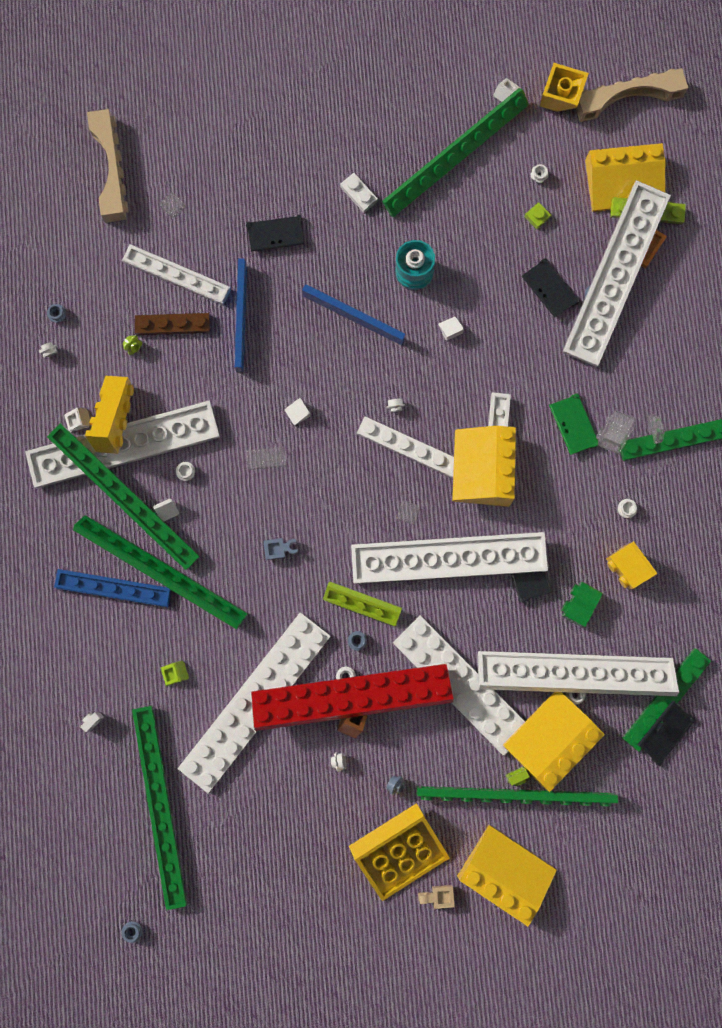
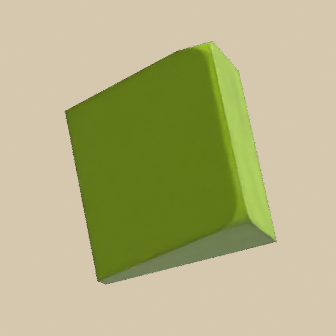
M178 661L161 667L166 686L189 679L184 661Z

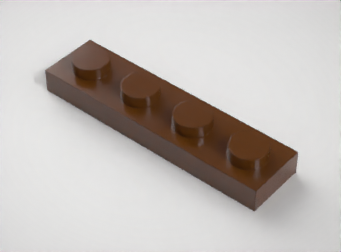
M209 313L135 315L136 335L210 333Z

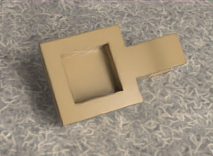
M432 886V893L420 892L418 893V900L420 904L433 903L434 909L454 907L453 886Z

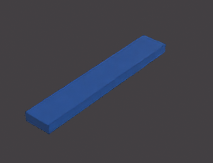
M238 258L234 365L236 372L244 371L247 263L245 258Z
M307 284L304 285L302 289L303 297L402 346L405 340V333Z
M62 569L57 570L54 588L163 607H169L172 590L167 587Z

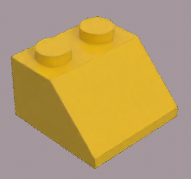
M553 63L540 107L556 112L577 108L589 73Z
M634 541L624 545L606 558L610 570L617 573L620 577L619 582L628 590L634 589L657 574Z

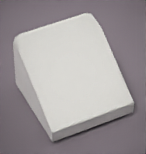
M506 78L498 84L494 97L502 102L520 87Z
M456 317L438 324L446 341L464 332L462 325Z
M301 398L285 409L294 426L310 417V413Z
M76 408L64 415L70 432L91 426L89 424V413L86 408Z
M172 499L165 500L153 507L163 521L179 514Z

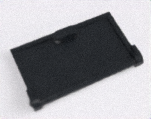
M301 214L294 217L246 222L251 252L304 245Z
M547 258L542 259L538 265L521 276L554 318L580 302V299L575 296L548 263Z
M546 572L511 574L519 603H524L528 599L552 592Z
M672 700L637 745L652 758L651 760L656 765L661 766L667 755L696 720Z

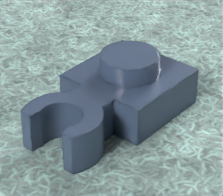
M283 538L263 541L266 560L285 558V552L290 554L298 553V549H290L292 543H297L296 539H290L287 543H283Z

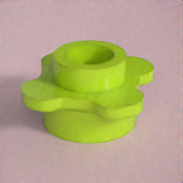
M136 335L128 336L123 342L124 350L128 351L129 355H133L142 346V341L138 340Z

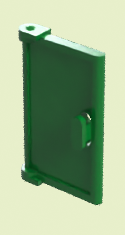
M579 393L549 405L570 455L601 445L581 402Z

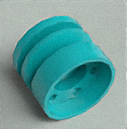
M411 240L399 247L396 253L395 274L398 282L403 287L418 290L430 284L434 275L435 254L431 246L421 240ZM415 249L421 251L425 257L424 264L417 269L409 267L406 263V255ZM413 258L412 261L417 262L418 259Z

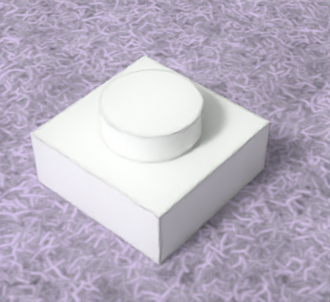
M90 712L82 720L84 723L80 727L85 732H90L104 716L100 712Z

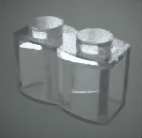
M617 410L612 415L609 414L605 421L606 426L604 429L601 428L597 434L598 446L620 454L634 431L637 418Z

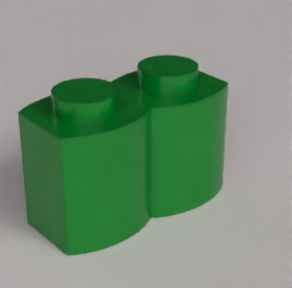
M580 582L578 585L575 584L570 592L572 595L571 600L564 603L561 611H563V618L583 628L590 620L603 593L584 582Z

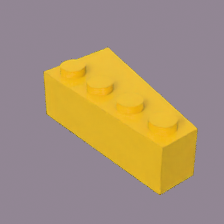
M105 376L99 393L101 401L96 402L94 407L96 416L91 417L89 422L92 425L91 430H86L85 437L96 452L118 454L120 447L123 445L122 434L123 430L127 427L126 415L130 412V396H133L134 386L128 377Z

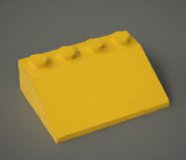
M663 143L590 150L585 159L592 212L611 210L613 197L628 198L636 180L665 193V155Z
M487 426L455 430L453 502L509 507L515 499L516 427Z
M554 692L503 746L543 788L550 792L605 734L562 692Z
M417 803L349 845L354 860L382 901L450 859Z
M488 825L457 877L459 881L528 927L538 912L557 870Z

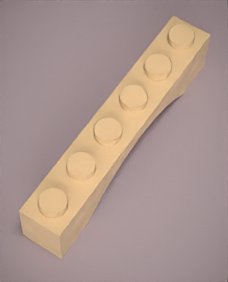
M682 68L677 70L670 69L660 74L653 73L643 78L636 77L627 82L619 81L610 86L602 85L593 90H583L578 106L575 109L579 122L597 118L610 104L625 97L637 95L650 96L663 101L683 98L688 85Z
M109 109L87 112L89 130L93 138L105 149L109 162L107 182L99 196L101 217L105 223L127 220L126 213L129 212L127 201H124L126 188L121 181V178H124L122 167L119 166V161H122L120 150H117L116 145L119 144L118 134L114 130V127H117L116 118L111 115Z

